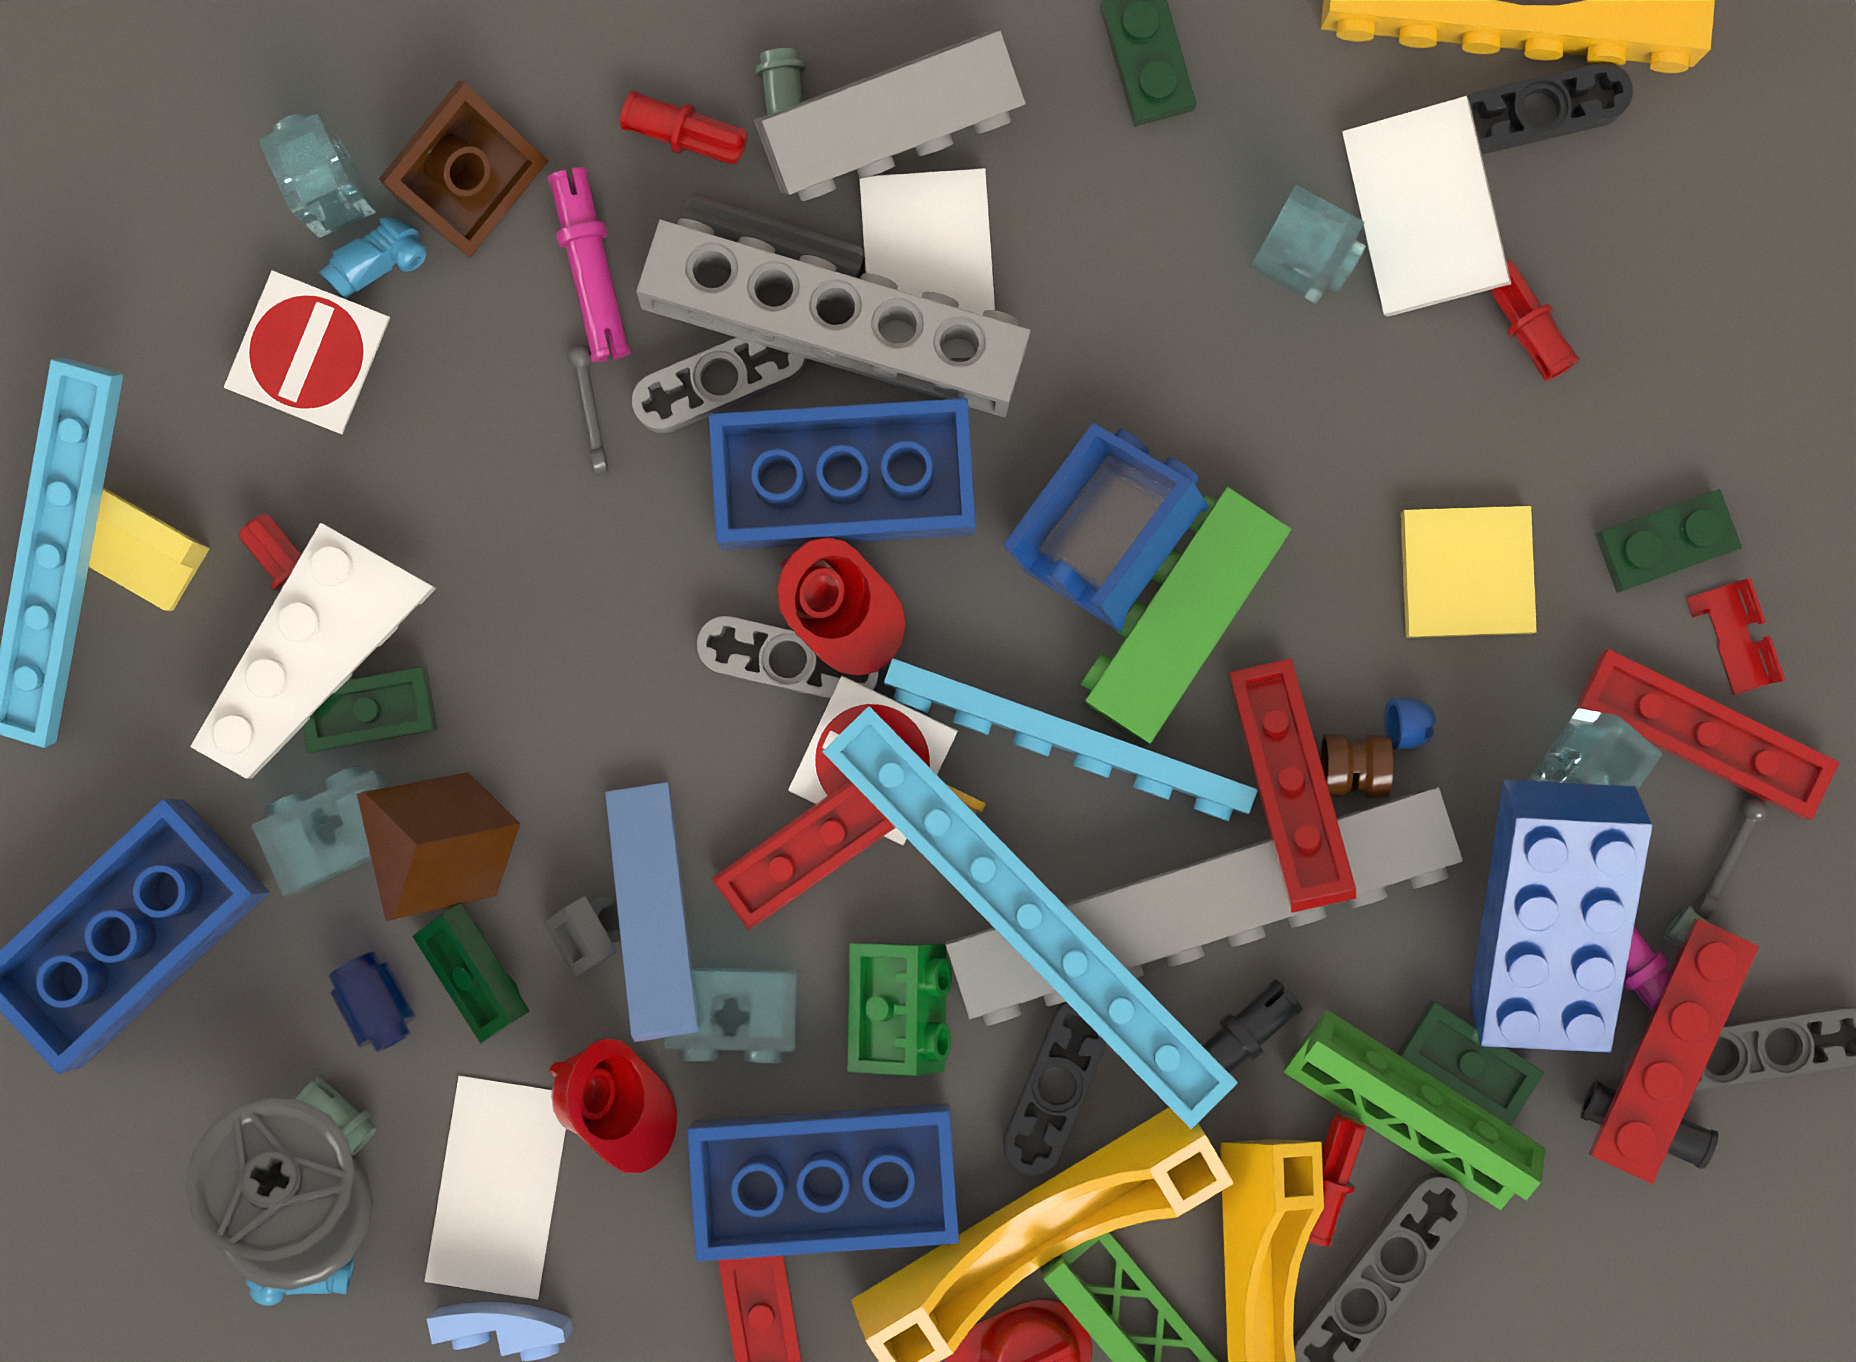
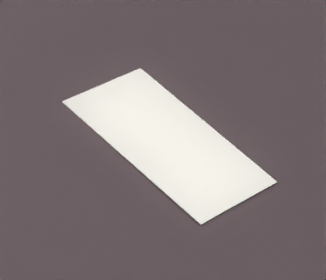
M458 1076L425 1282L538 1300L566 1128L559 1123L553 1112L552 1090Z

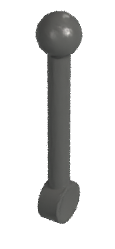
M577 344L569 350L568 361L576 368L591 448L592 465L595 474L608 472V464L603 448L588 367L591 363V351L587 346Z
M1751 798L1744 803L1742 809L1744 819L1707 890L1699 897L1694 906V911L1705 920L1715 910L1718 903L1717 897L1755 824L1763 821L1768 815L1767 804L1760 798Z

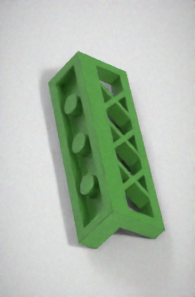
M1327 1009L1286 1062L1283 1071L1285 1074L1499 1210L1507 1204L1514 1194L1527 1200L1541 1184L1545 1147ZM1307 1061H1308L1309 1063H1311L1312 1065L1316 1066L1317 1068H1319L1320 1070H1322L1323 1072L1327 1073L1328 1075H1325L1324 1073H1322V1072L1319 1071L1318 1069L1314 1068L1313 1066H1311L1310 1064H1308ZM1367 1099H1368L1369 1101H1371L1372 1103H1374L1375 1105H1377V1106H1379L1380 1108H1382V1110H1380L1379 1108H1377V1107L1374 1106L1373 1104L1369 1103V1102L1367 1101ZM1421 1134H1423L1424 1136H1426L1427 1138H1429L1430 1140L1434 1141V1142L1437 1143V1144L1432 1143V1142L1429 1141L1428 1139H1426V1138H1424L1423 1136H1421ZM1475 1168L1484 1173L1485 1175L1489 1176L1493 1180L1497 1181L1499 1185L1491 1179L1484 1176L1483 1174H1481L1480 1172L1476 1171Z
M1110 1232L1081 1243L1053 1258L1041 1268L1043 1280L1112 1362H1161L1162 1346L1190 1348L1198 1357V1362H1219ZM1099 1240L1115 1259L1113 1285L1086 1283L1070 1264ZM1123 1269L1138 1287L1121 1286ZM1096 1294L1112 1295L1111 1312ZM1121 1296L1148 1298L1156 1307L1155 1335L1129 1333L1119 1323ZM1164 1318L1180 1337L1163 1335ZM1138 1344L1154 1345L1153 1361L1149 1359Z

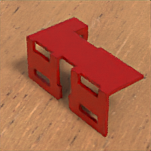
M1751 577L1686 598L1692 617L1705 613L1709 614L1719 641L1717 647L1733 695L1768 684L1786 681L1771 637L1765 636L1762 637L1763 640L1752 643L1747 625L1756 622L1758 625L1765 623V619ZM1738 591H1741V594H1742V597H1743V600H1744V603H1745V606H1746L1748 615H1746V612H1745V609H1744V606H1743V603H1742V600H1741V597H1740ZM1759 651H1761L1768 671V675L1766 674Z

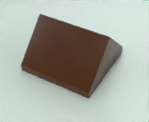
M458 80L378 180L396 201L463 254L471 258L548 163V160L465 82Z
M468 772L364 791L357 794L386 921L447 908L459 903L464 904L497 896L520 822Z

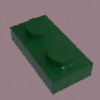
M1167 0L1102 1L1100 10L1134 127L1194 111L1197 103Z
M1720 489L1595 534L1617 593L1742 548Z
M418 667L347 680L336 693H332L315 710L310 719L304 724L303 732L307 753L322 752L437 731L427 668Z
M461 903L440 914L412 936L480 1044L530 1011L520 996L516 983L506 974L486 943L481 928L470 918Z
M1432 1000L1397 1053L1510 1126L1545 1073L1506 1047L1481 1046L1475 1027Z

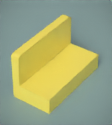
M103 487L89 567L166 611L174 610L210 548Z

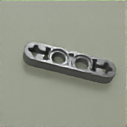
M1828 1007L1725 1023L1719 1037L1727 1039L1733 1047L1734 1060L1732 1065L1726 1071L1719 1074L1711 1073L1705 1067L1695 1091L1856 1066V1039L1848 1041V1052H1845L1843 1046L1829 1043L1815 1045L1811 1033L1818 1035L1837 1033L1841 1029L1840 1020H1843L1845 1026L1856 1028V1009ZM1812 1022L1810 1032V1030L1807 1027V1024ZM1778 1028L1789 1029L1797 1041V1050L1794 1057L1783 1064L1772 1062L1765 1051V1042L1768 1035ZM1640 1038L1635 1039L1624 1053V1073ZM1814 1050H1815L1816 1053L1818 1054V1058H1817V1059H1813V1057H1814Z
M1429 1173L1420 1176L1410 1185L1294 1335L1296 1362H1310L1304 1353L1305 1348L1309 1344L1321 1348L1332 1336L1333 1332L1328 1327L1322 1325L1329 1316L1332 1317L1343 1332L1355 1337L1351 1344L1347 1346L1338 1336L1328 1351L1334 1362H1357L1463 1225L1468 1215L1469 1202L1465 1191L1457 1182L1443 1174ZM1447 1188L1450 1193L1446 1197V1202L1452 1207V1210L1445 1218L1437 1213L1429 1218L1423 1228L1434 1236L1426 1244L1418 1233L1401 1224V1222L1409 1214L1412 1220L1418 1224L1429 1208L1422 1200L1424 1194L1430 1190L1439 1195ZM1395 1237L1409 1239L1415 1248V1259L1412 1265L1402 1272H1391L1385 1269L1380 1259L1383 1245L1389 1239ZM1355 1288H1365L1371 1291L1376 1300V1310L1373 1316L1362 1323H1352L1346 1320L1341 1312V1302L1344 1295Z

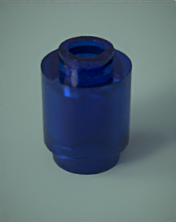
M374 951L347 962L328 976L335 988L330 994L358 1047L372 1044L375 1051L380 1052L397 1044L411 1034L407 1024L414 1020L417 1015L389 963H381Z

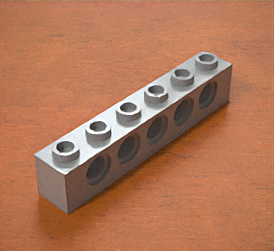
M682 218L678 220L677 224L659 220L636 290L641 309L944 400L968 398V407L1006 418L1031 332L1030 329L1020 327V321L1016 317L996 310H985L983 315L959 309V303L956 300L936 292H923L922 297L897 290L898 285L895 282L876 274L864 273L858 279L836 272L837 267L834 264L816 256L802 255L799 261L775 254L776 250L773 246L759 239L740 237L738 242L717 237L714 236L715 232L711 227L695 220ZM710 266L723 267L731 274L728 281L717 288L704 287L696 279L702 270ZM771 284L783 285L792 292V296L785 304L776 307L763 304L757 296L764 287ZM832 302L844 303L854 313L847 322L841 325L828 324L818 314L825 305ZM901 320L908 323L913 328L915 334L910 340L896 344L884 339L879 331L887 322ZM961 338L973 345L976 354L967 361L955 362L943 354L941 347L950 339Z

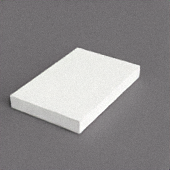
M1467 96L1342 131L1385 316L1404 313L1511 284L1471 106Z
M985 169L879 175L860 179L866 273L888 278L898 285L897 290L922 297L923 292H936L949 296L959 303V309L983 315L985 310H995ZM901 320L889 321L879 331L884 339L896 344L910 340L915 334L913 328ZM961 338L950 339L941 347L943 354L955 362L967 361L976 354L973 345Z

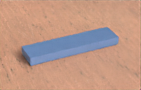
M668 782L607 791L605 796L631 1036L634 1042L700 1032L671 788Z

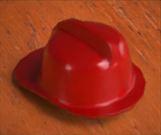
M822 537L807 541L780 564L782 570L776 589L778 607L791 629L823 662L838 672L860 676L877 672L892 661V658H894L902 645L906 623L902 603L891 586L856 549L844 540Z
M602 1038L588 1045L585 1050L569 1057L566 1061L555 1062L550 1066L548 1071L554 1078L551 1100L556 1118L563 1127L579 1136L607 1164L624 1173H643L656 1167L669 1153L676 1135L677 1111L673 1096L663 1080L636 1055L632 1048L620 1039Z
M1036 1299L1020 1303L976 1323L954 1353L945 1358V1362H1091L1093 1347L1090 1334L1064 1304L1059 1301Z

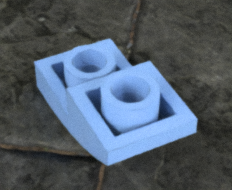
M473 1302L438 1307L427 1318L432 1344L451 1340L453 1350L466 1349L489 1342L491 1340L490 1332L496 1330L501 1356L520 1352L521 1361H533L560 1352L558 1344L566 1342L574 1330L571 1317L532 1305L510 1302Z

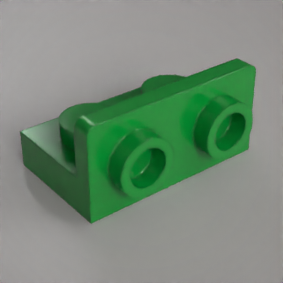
M849 943L847 1072L921 1076L944 1071L945 1060L951 1048V1033L946 1024V995L952 983V969L949 961L946 959L947 949L945 944Z

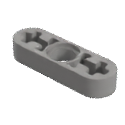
M734 338L644 377L633 391L632 407L639 421L647 429L656 433H671L707 418L709 414H716L795 380L803 372L807 358L789 353V366L779 370L773 361L755 367V370L761 380L749 384L747 368L737 353L749 348V355L751 361L765 356L769 352L768 347L740 338ZM717 361L730 363L738 372L736 387L730 393L722 396L710 394L702 385L704 370L710 364ZM690 373L692 387L698 398L703 402L702 405L692 409L691 400L686 396L671 404L673 415L669 418L662 419L657 411L646 413L645 406L653 402L651 391L662 387L667 395L683 391L685 387L679 377Z
M720 616L707 622L702 627L697 638V651L702 662L712 671L722 675L826 699H831L840 680L835 676L821 673V687L808 684L817 668V655L792 630L731 616ZM726 628L735 629V639L738 642L756 647L755 634L768 635L759 653L760 672L747 671L752 658L740 654H731L728 663H719L718 652L709 647L711 638L722 637ZM783 642H795L802 646L806 652L807 663L805 669L794 678H782L776 675L770 665V656L773 649ZM879 670L868 674L866 684L861 682L859 684L875 690L879 680Z

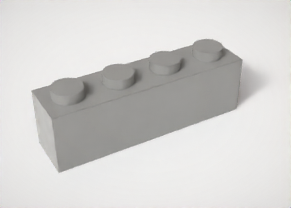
M1001 30L979 34L755 119L754 122L780 193L790 195L798 192L800 200L806 201L835 190L836 185L833 178L857 170L859 178L862 179L894 167L895 163L892 155L915 147L918 156L927 155L953 144L950 133L973 125L976 134H980L1006 125L1012 121L1009 111L1026 103Z

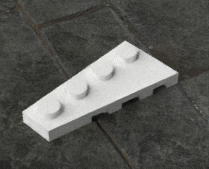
M320 523L190 747L246 779L253 778L304 726L315 710L332 693H336L353 675L352 672L399 628L398 625L418 604L421 605L436 587L329 526Z

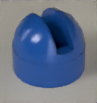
M1394 698L1388 701L1384 715L1385 734L1391 738L1394 750L1420 747L1433 738L1434 728L1432 726L1436 723V718L1431 706L1422 700L1414 698Z

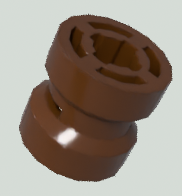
M1345 734L1323 735L1320 761L1330 797H1345L1350 791L1362 792L1367 798H1389L1393 780V747L1389 735H1368L1363 741H1350Z

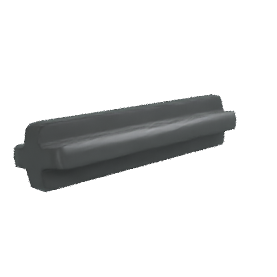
M697 193L689 196L683 209L682 218L695 220L711 227L715 232L714 236L734 242H738L740 237L759 239L773 246L776 250L775 254L798 261L802 255L816 256L834 264L837 267L836 272L855 278L859 276L865 256L864 250L860 246Z

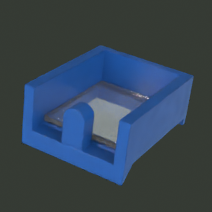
M1092 423L1004 542L1003 546L1026 574L1121 633L1127 612L1200 511L1206 512L1209 506L1196 487L1199 481L1198 476L1186 465L1171 457H1168L1162 463L1148 455V447L1128 431L1119 428L1115 434H1112Z

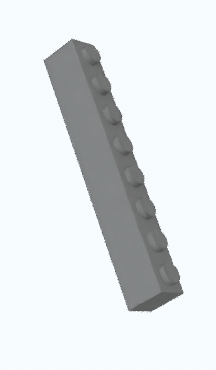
M1439 787L1426 788L1336 817L1356 885V899L1349 900L1351 908L1365 906L1387 898L1388 894L1385 886L1409 879L1412 889L1445 880L1449 878L1446 867L1463 862ZM1271 838L1064 904L1136 979L1144 975L1141 964L1166 957L1168 967L1177 966L1204 957L1205 953L1202 945L1219 939L1227 938L1229 947H1235L1265 937L1266 933L1263 925L1287 918L1290 928H1294L1327 917L1324 906L1291 913ZM994 927L945 942L969 1019L982 1016L985 1026L1020 1016L1022 1013L1019 1004L1038 997H1044L1046 1006L1065 1002L1057 991Z

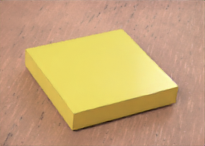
M1531 506L1418 509L1400 512L1406 638L1537 633Z

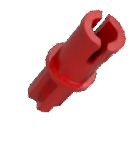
M632 90L624 102L620 116L621 130L632 131L671 144L672 152L677 154L686 149L733 165L741 160L746 149L748 134L744 129L695 113L694 105L689 103L681 108Z
M1508 259L1506 262L1511 284L1491 289L1490 292L1512 325L1507 330L1508 336L1510 338L1516 336L1534 362L1533 364L1543 381L1548 382L1568 371L1574 364L1580 361V358L1575 354L1568 341L1565 340L1550 314L1554 310L1551 304L1540 305L1515 264Z
M264 513L249 521L238 535L241 542L274 580L270 587L274 591L282 590L302 554L271 516Z
M1336 1115L1333 1117L1322 1148L1324 1208L1308 1239V1242L1329 1247L1331 1245L1332 1236L1337 1225L1336 1222L1347 1193L1352 1194L1355 1190V1185L1349 1182V1178L1366 1132V1126L1349 1116Z

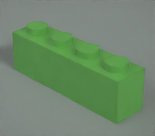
M1229 487L1221 493L1217 500L1208 494L1205 495L1204 499L1209 508L1206 512L1201 510L1189 526V529L1194 531L1195 534L1182 553L1173 548L1151 578L1160 587L1147 606L1136 600L1126 615L1122 632L1115 631L1123 636L1125 640L1112 659L1101 653L1080 684L1090 691L1082 704L1144 745L1152 742L1292 530Z

